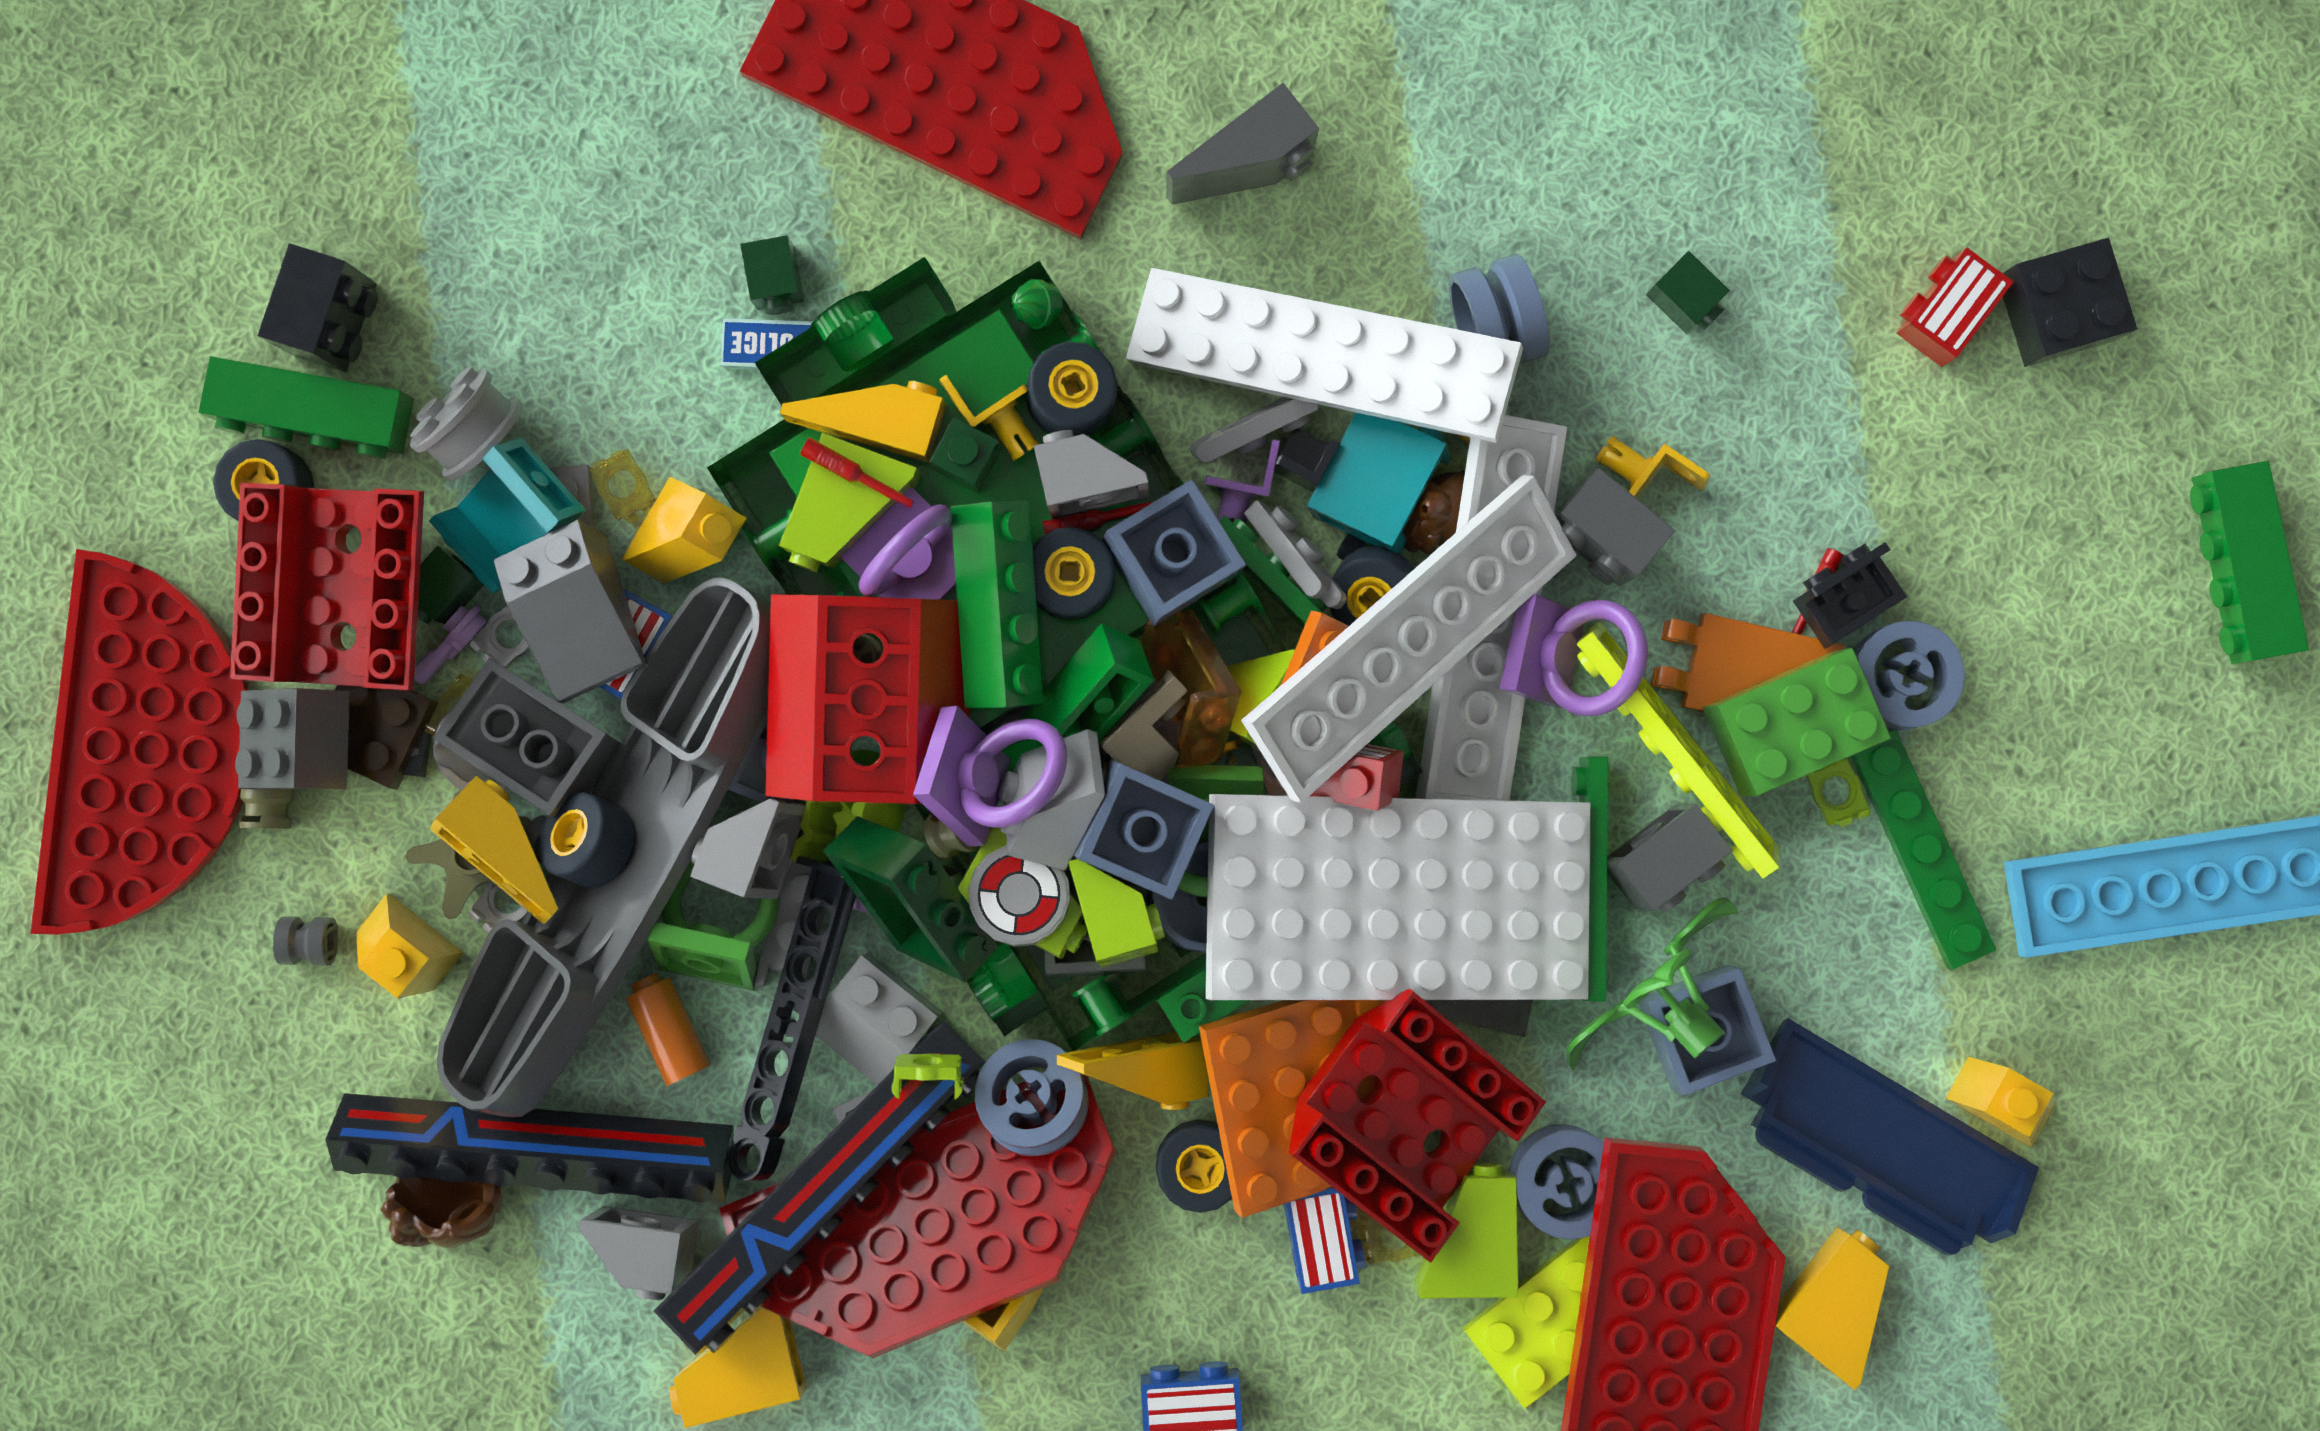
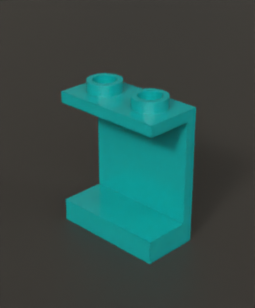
M1356 413L1307 504L1313 518L1346 534H1351L1371 546L1378 545L1386 547L1395 553H1401L1407 542L1403 530L1438 463L1447 465L1451 459L1447 443L1443 442L1445 437L1434 429L1419 426L1416 430L1398 421Z
M522 437L493 446L483 458L490 467L487 473L457 507L435 514L429 520L441 534L443 541L456 551L471 568L478 581L484 584L493 594L502 590L494 559L576 521L586 511Z

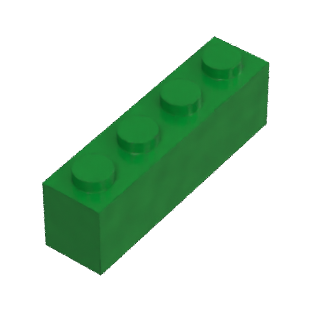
M210 356L198 413L216 420L214 428L227 432L245 434L246 426L263 429L262 437L292 443L293 435L309 437V445L339 451L340 443L357 446L356 453L359 455L386 459L387 452L404 453L414 398L396 389Z
M2269 460L2214 470L2193 477L2190 502L2193 510L2200 514L2203 529L2200 537V549L2203 557L2210 562L2213 580L2210 583V597L2213 604L2220 609L2223 627L2220 630L2219 639L2223 651L2230 657L2231 664L2308 651L2307 637Z
M992 501L951 506L965 708H1002L1043 703L1029 501Z
M1101 623L1042 691L1043 703L1030 705L1018 720L1037 719L1047 722L1055 727L1063 738L1088 729L1097 732L1099 743L1154 680L1140 640ZM1025 739L1004 748L1002 751L1011 759L1008 771L1013 772L1021 754L1044 745L1037 740Z

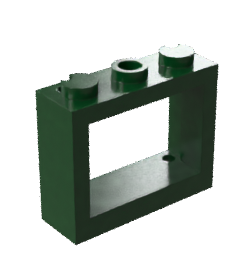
M857 816L823 850L897 951L966 982L999 947L994 939L978 926L970 910L969 903L926 843Z

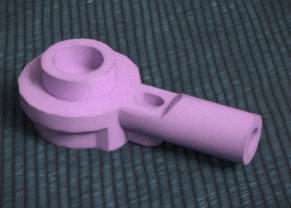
M475 605L468 611L465 607L461 606L445 623L443 628L449 632V635L437 649L429 650L415 666L414 679L417 682L425 685L447 659L452 660L484 627L488 620L479 614L482 610L480 607Z

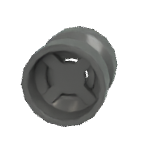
M284 916L277 921L273 935V952L275 960L279 965H296L303 959L309 960L312 965L329 966L335 961L338 949V926L334 918L316 917L311 922L304 923L300 917Z

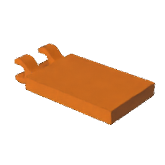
M1708 613L1700 614L1698 626L1687 621L1672 618L1670 621H1664L1661 640L1693 647L1688 672L1662 665L1660 668L1654 667L1651 686L1683 693L1681 708L1704 713L1702 707L1832 651L1842 650L1845 648V645L1834 643L1824 649L1817 638Z

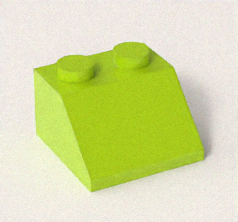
M1082 860L1068 861L1094 955L1100 967H1108L1159 952L1156 940L1164 938L1165 934L1156 903L1146 906L1142 893Z

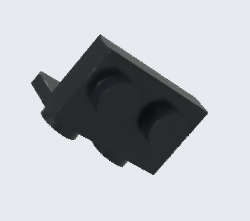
M1886 542L1870 551L1865 543L1840 559L1845 568L1833 574L1826 567L1803 582L1808 591L1793 600V603L1824 649L1907 598V595L1881 559L1882 555L1891 550Z

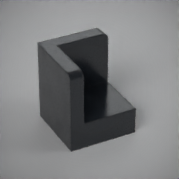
M1297 428L1292 431L1281 454L1278 456L1275 462L1274 473L1314 493L1340 443L1331 438L1328 444Z

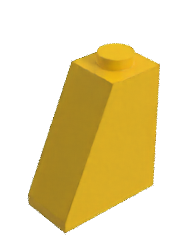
M669 477L621 560L664 584L722 561L741 526L744 524L746 517L706 493Z
M389 893L384 896L356 932L358 968L397 999L434 991L464 953Z
M1972 1057L1967 1058L1945 1098L2031 1148L2055 1107L2054 1093L2011 1068Z
M1837 1227L1779 1300L1775 1326L1852 1389L1856 1390L1862 1382L1889 1265L1876 1256L1881 1247L1861 1231L1856 1229L1850 1235Z
M760 1307L753 1315L747 1317L734 1328L736 1332L718 1351L713 1354L707 1349L679 1372L673 1379L674 1385L670 1387V1401L675 1415L681 1414L684 1428L801 1399L807 1386L790 1320Z

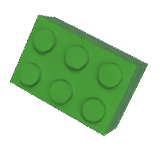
M1853 648L1832 651L1702 707L1740 796H1759L1891 739Z

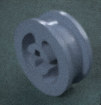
M1918 621L1893 623L1868 634L1854 648V653L1887 729L1909 730L1932 724L1946 716L1961 696L1965 670L1960 652L1945 633L1932 625ZM1890 643H1900L1904 647V653L1885 660L1882 665L1890 669L1877 674V683L1883 693L1882 695L1876 686L1874 677L1876 661L1886 646ZM1907 667L1906 676L1916 682L1902 685L1904 676L1894 670ZM1934 676L1933 689L1926 702L1915 710L1908 709L1905 705L1906 698L1925 692L1928 687L1920 682L1933 679Z
M1025 1039L1007 1044L986 1061L977 1078L975 1104L982 1123L1000 1145L1016 1154L1043 1156L1056 1152L1075 1138L1085 1122L1089 1105L1085 1080L1081 1073L1057 1065V1055L1066 1052L1055 1044L1038 1039ZM1031 1067H1042L1047 1070L1043 1073H1040L1035 1070L1024 1069ZM1020 1072L1026 1084L1033 1093L1038 1095L1052 1116L1057 1109V1093L1065 1090L1063 1106L1055 1118L1049 1123L1034 1129H1021L1017 1127L1022 1122L1030 1125H1040L1045 1122L1034 1106L1026 1100L1012 1079L1009 1081L1006 1089L1007 1102L1000 1106L1001 1092L1013 1075Z
M1567 1124L1546 1126L1526 1137L1515 1151L1509 1168V1172L1516 1177L1517 1207L1521 1213L1538 1229L1553 1237L1580 1239L1590 1236L1604 1142L1580 1127ZM1564 1148L1584 1150L1588 1154V1160L1584 1164H1579L1567 1156H1560L1563 1168L1575 1177L1569 1181L1572 1196L1583 1204L1589 1199L1593 1185L1596 1184L1593 1196L1586 1205L1571 1213L1556 1214L1544 1210L1543 1203L1549 1198L1564 1207H1572L1569 1195L1557 1185L1563 1182L1560 1166L1551 1159L1547 1160L1541 1168L1540 1176L1535 1179L1539 1165L1548 1155Z

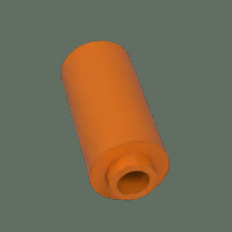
M654 973L631 984L630 986L634 994L626 997V1002L666 1087L710 1066V1060L671 978L668 977L660 980L658 973Z

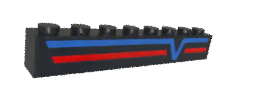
M944 1020L909 1053L960 1055L962 1057L961 1077H964L961 1095L964 1098L975 1090L977 1078L985 1064V1061ZM893 1069L654 1310L655 1314L695 1355L703 1353L707 1348L713 1354L718 1351L736 1332L730 1325L744 1311L749 1316L753 1315L771 1297L772 1293L767 1287L780 1274L788 1279L804 1264L808 1256L803 1251L815 1238L818 1237L822 1242L826 1241L844 1222L839 1214L852 1201L860 1206L879 1187L880 1183L875 1179L888 1164L894 1170L899 1167L915 1150V1147L910 1142L923 1129L929 1134L932 1133L949 1116L951 1112L945 1106L955 1097V1080L902 1079V1090L898 1099L892 1093Z
M344 1093L325 1141L333 1170L349 1174L370 1173L393 1175L404 1179L419 1177L442 1179L453 1183L467 1181L491 1183L501 1187L516 1185L540 1187L550 1191L565 1189L589 1191L599 1195L614 1193L638 1195L648 1199L663 1197L687 1199L697 1203L707 1201L725 1203L732 1176L728 1158L734 1137V1126L533 1109L522 1117L507 1118L470 1110L458 1102Z

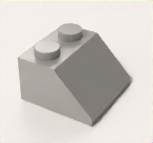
M1072 430L1053 432L1043 436V444L1034 445L1047 506L1052 519L1149 497L1148 479L1145 471L1085 434L1074 436Z
M1088 729L1063 738L1067 747V767L1063 780L1051 800L1030 818L1012 826L1001 827V832L1006 833L1009 856L1066 870L1069 864L1068 861L1074 855L1105 796L1097 732ZM1044 746L1021 754L1013 772L1007 771L1004 774L998 792V798L1004 801V806L1024 797L1039 781L1047 762V753Z
M768 799L707 829L706 835L699 839L693 850L692 863L694 867L690 877L744 898L778 899L792 862L790 858L795 841L801 837L803 832L800 824L806 805Z
M866 953L859 957L825 1001L815 1036L878 1085L894 1069L896 1057L900 1056V1054H909L943 1012L871 954Z
M603 1206L581 1219L579 1231L622 1288L636 1289L635 1296L639 1298L662 1300L665 1299L666 1294H670L692 1272L699 1219Z

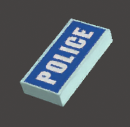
M723 318L721 366L724 369L759 370L754 362L809 329L812 322Z

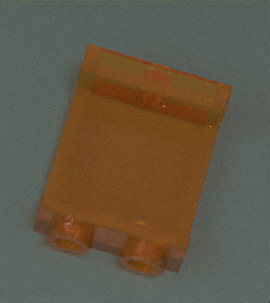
M1193 609L1179 611L1156 626H1153L1149 618H1147L1141 645L1153 677L1158 681L1169 670L1188 690L1181 697L1185 704L1175 714L1178 721H1184L1176 748L1179 753L1175 762L1177 768L1181 769L1197 765L1205 766L1212 762L1221 761L1242 693Z

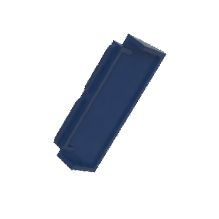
M1787 1018L1782 1021L1770 1042L1776 1061L1754 1069L1741 1092V1095L1761 1106L1751 1123L1756 1128L1755 1137L1761 1146L1837 1191L1843 1192L1852 1188V1186L1863 1192L1862 1201L1867 1209L1944 1255H1954L1960 1249L1972 1245L1975 1234L1989 1243H1994L2016 1234L2039 1170L2038 1166L1791 1019Z

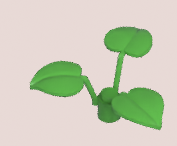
M1718 898L1697 912L1664 949V953L1672 957L1660 965L1651 978H1647L1639 983L1623 1001L1593 1019L1577 1033L1566 1050L1567 1063L1572 1070H1575L1577 1060L1591 1037L1603 1025L1625 1015H1632L1664 1034L1670 1042L1677 1039L1694 1059L1725 1033L1707 1013L1710 1007L1702 999L1686 965V962L1693 956V952L1689 948L1683 950L1692 935L1711 922L1724 916L1738 914L1736 906L1728 898ZM1677 970L1694 1004L1687 997L1679 1003L1665 987L1672 986L1674 973ZM1656 990L1672 1008L1664 1016L1670 1025H1665L1635 1006L1649 993Z

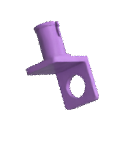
M1272 439L1263 486L1206 475L1204 484L1218 486V491L1222 492L1218 521L1225 515L1228 519L1233 517L1235 521L1238 518L1246 524L1247 517L1244 513L1249 508L1250 499L1256 498V494L1269 496L1279 440Z

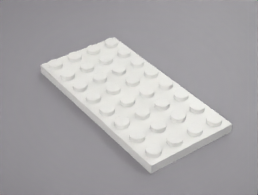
M1209 794V803L1214 804V807L1209 816L1206 999L1393 1000L1396 995L1407 989L1414 991L1424 1000L1588 999L1590 803L1392 798V803L1376 811L1336 803L1332 797L1309 796L1300 803L1291 800L1289 796Z

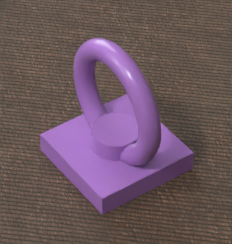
M911 487L904 494L905 497L914 501L911 509L896 502L841 556L861 577L859 590L865 597L880 596L887 598L943 600L956 587L952 527L950 526L953 518L952 511L949 507L942 504L931 507Z
M1533 594L1516 610L1500 689L1548 706L1563 708L1570 713L1580 716H1598L1609 713L1623 705L1634 694L1642 681L1648 660V644L1644 629L1638 619L1627 608L1612 601L1593 600L1581 603L1570 609ZM1599 619L1606 620L1615 624L1622 631L1626 639L1628 649L1626 667L1620 679L1608 691L1593 697L1581 696L1571 690L1578 659L1577 654L1579 653L1577 643L1582 637L1586 622Z
M958 706L941 707L913 796L968 847L985 846L990 827L1000 828L1018 824L1036 814L1051 800L1063 780L1067 767V747L1065 741L1055 727L1037 719H1023L1010 722L987 736ZM1025 739L1041 742L1046 749L1047 762L1039 781L1018 801L1006 806L997 807L1000 783L1004 774L1008 771L1011 760L1002 750L1017 741Z

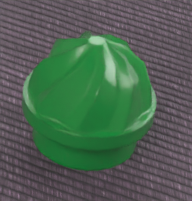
M1032 279L1020 286L1012 296V304L1014 306L1012 310L1017 315V321L1024 322L1033 329L1046 328L1050 323L1056 322L1061 316L1063 307L1062 296L1059 289L1052 283H1046L1042 279Z

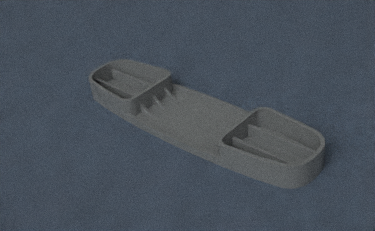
M718 577L704 581L687 596L645 657L647 665L636 671L625 688L620 708L623 717L632 725L613 754L591 794L624 809L631 818L635 834L631 855L625 867L615 879L602 887L587 889L547 872L545 879L558 907L553 916L545 924H542L527 911L522 923L509 919L501 920L490 930L458 996L438 1047L437 1068L439 1079L446 1091L459 1104L470 1110L507 1118L522 1117L535 1109L565 1069L606 1006L675 890L692 858L695 845L706 833L768 707L771 600L728 579Z

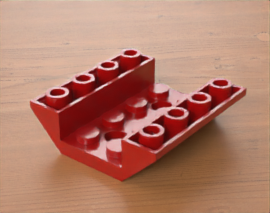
M240 483L230 679L361 686L363 688L414 691L424 491L374 488V491L312 489L284 484ZM357 527L361 533V544L352 553L346 545V536L352 528ZM351 624L356 632V641L353 647L347 650L341 642V632L346 625Z
M771 594L765 796L807 801L922 804L913 796L941 707L958 706L970 718L971 708H965L957 600ZM865 633L878 636L884 647L880 659L870 664L860 661L854 652V644L857 638ZM861 736H869L878 742L881 754L876 763L861 765L854 760L851 754V747L855 739Z
M1407 989L1396 995L1393 1000H1387L1358 1016L1299 1095L1288 1153L1431 1263L1460 1223L1447 1213L1443 1207L1461 1184L1464 1176L1468 1174L1498 1131L1518 1142L1546 1101L1418 994ZM1373 1075L1375 1084L1372 1093L1364 1099H1358L1357 1086L1363 1078ZM1434 1130H1440L1441 1141L1438 1147L1431 1152H1425L1424 1142L1428 1134Z

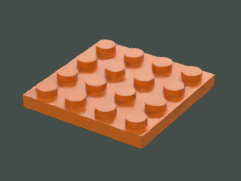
M1282 1000L1199 1026L1234 1210L1240 1217L1243 1218L1324 1191L1327 1188H1332L1327 1182L1288 1153L1297 1099L1354 1020L1387 1000ZM1373 1075L1367 1076L1359 1082L1357 1086L1358 1099H1364L1372 1093L1375 1084Z

